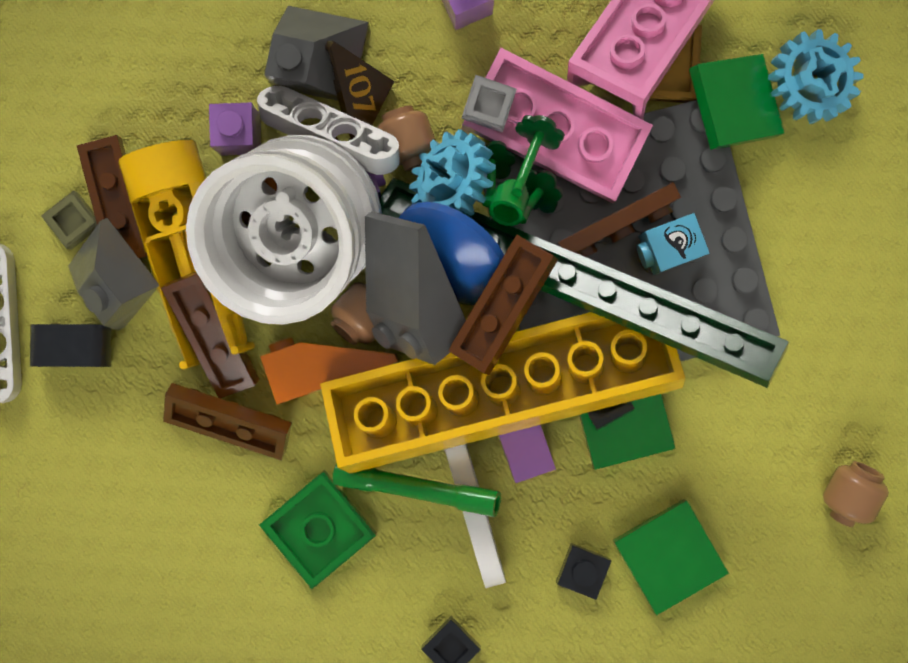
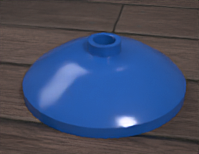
M419 202L407 207L399 219L426 226L458 303L475 305L504 257V253L497 242L477 222L449 206L434 202Z

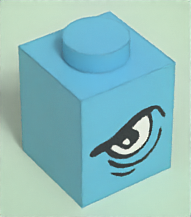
M695 213L643 232L639 235L641 243L636 245L642 265L645 269L650 267L653 275L710 254Z

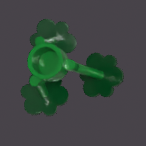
M525 115L522 122H518L515 127L516 132L520 136L527 138V141L530 143L516 180L508 179L496 188V178L503 179L510 175V166L515 162V155L512 152H507L506 144L501 141H492L488 145H484L492 150L493 155L488 161L495 164L496 169L487 174V179L494 183L492 187L486 188V200L482 204L489 208L490 216L499 224L505 226H514L519 223L526 224L531 210L539 207L544 213H552L558 206L557 201L563 197V190L556 186L557 179L552 172L544 170L538 174L535 170H531L540 146L542 145L552 150L558 149L565 136L562 130L556 128V123L546 116L537 115L533 117Z

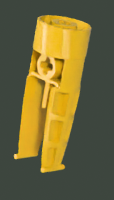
M178 140L138 149L119 158L118 163L143 243L144 252L147 253L154 278L159 284L157 292L160 293L169 318V325L184 358V361L179 363V367L187 369L201 364L161 288L170 281L195 272L187 247L186 223L191 201L198 187L206 179L196 142L193 140ZM210 292L231 353L239 354L253 350L255 344L247 342L242 316L224 306Z

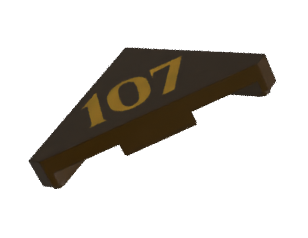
M327 41L325 49L330 55L335 76L333 82L341 112L369 125H373L395 81L335 41ZM349 133V140L355 138L353 134Z

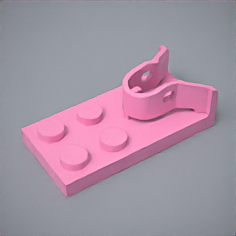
M611 0L570 58L567 81L578 87L594 84L632 103L633 115L643 120L647 101L715 0Z
M500 48L486 78L517 89L504 130L499 132L464 120L461 130L467 134L472 132L490 142L501 141L506 144L508 151L525 159L530 143L527 141V138L520 136L516 132L515 127L518 122H522L525 115L533 117L537 115L546 116L556 123V128L562 130L565 136L558 149L552 150L541 145L533 164L611 203L616 202L653 125Z

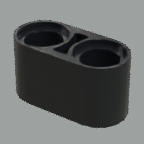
M100 324L30 325V367H111L112 328Z

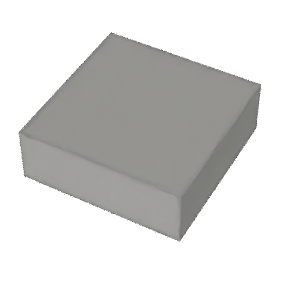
M475 75L461 119L503 132L517 89Z

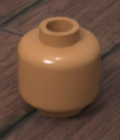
M409 105L382 115L383 122L377 128L393 135L399 142V165H403L405 172L411 171L415 167H421L422 160L419 155L421 153H430V142L432 140L436 141L426 113L414 111L413 106Z
M354 283L332 305L331 314L333 320L331 325L350 344L356 345L358 342L369 344L375 340V337L372 333L374 326L366 312V284Z
M853 461L851 465L838 466L823 493L824 502L832 509L830 516L837 522L849 527H854L855 523L869 524L874 522L889 494L888 488L883 482L885 479L884 475L876 469L857 461Z

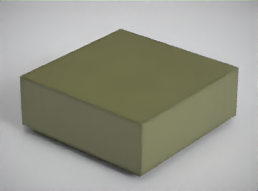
M74 190L41 215L65 248L70 250L90 236L97 226L94 212L82 196Z

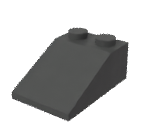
M370 212L365 216L366 312L374 326L372 328L373 336L384 348H392L405 353L412 359L417 358L436 365L450 353L448 350L466 319L427 228L424 224Z

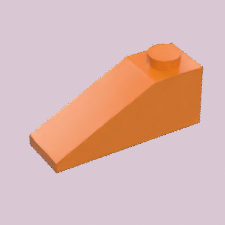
M292 337L270 344L269 349L271 353L260 356L277 405L321 390L320 383L400 362L397 354L303 342L295 344Z

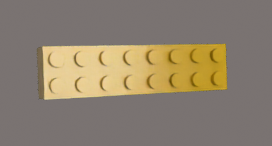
M588 312L515 332L490 375L482 373L450 352L436 365L415 358L320 383L337 467L351 474L681 389L685 382V374L676 348L595 313Z

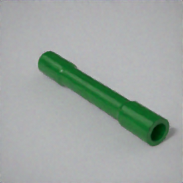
M336 463L333 471V483L337 486L367 492L378 491L452 506L461 511L496 517L500 508V491L432 481L381 471L375 467L349 474L339 469Z

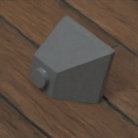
M287 6L272 35L264 76L271 86H283L298 93L338 101L333 82L335 80L334 71L325 45L327 41H335L362 59L369 22Z
M108 218L99 222L68 265L76 290L83 298L86 307L96 315L103 326L118 331L125 328L159 287L158 282Z

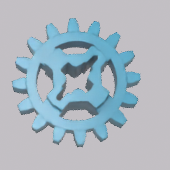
M817 29L810 36L805 31L801 32L793 41L789 40L780 47L782 54L779 53L771 61V64L778 68L768 75V80L778 83V87L771 92V96L778 97L782 95L784 101L779 109L783 111L791 106L794 109L793 119L796 121L805 116V114H807L809 124H814L821 120V118L826 122L838 116V112L842 113L852 106L849 100L859 96L861 92L857 87L853 86V84L863 79V74L854 72L853 66L861 61L860 57L849 58L847 53L852 45L847 43L842 47L838 46V34L836 33L825 40L822 29ZM792 66H794V69H795V71H794V73H793V76H792Z
M460 129L457 130L455 135L444 132L442 143L432 140L430 142V153H421L419 155L422 160L421 167L412 169V173L418 176L417 181L409 185V189L417 193L411 200L412 204L434 202L472 216L474 214L473 204L476 201L484 203L486 199L482 191L484 188L492 187L494 183L487 179V174L496 169V165L488 161L493 155L492 150L484 146L485 142L472 133L467 134Z

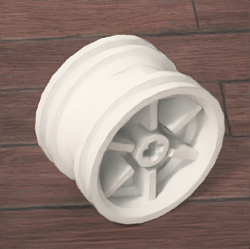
M287 135L271 139L250 152L229 161L214 170L202 182L189 206L186 223L187 247L194 269L203 284L227 308L242 317L260 323L284 325L300 322L322 312L366 267L365 216L370 212L382 214L376 187L365 168L349 152L331 141L312 135ZM271 177L276 181L277 191L264 182L266 178ZM308 186L320 197L318 201L311 202L306 198L305 193L308 191ZM243 211L251 214L248 226L242 221L241 215ZM289 216H292L294 220L290 221ZM326 227L335 228L338 233V240L334 239L326 231L323 232V229ZM263 259L270 262L271 265L267 264ZM302 260L310 261L314 266V271L311 273L302 271Z

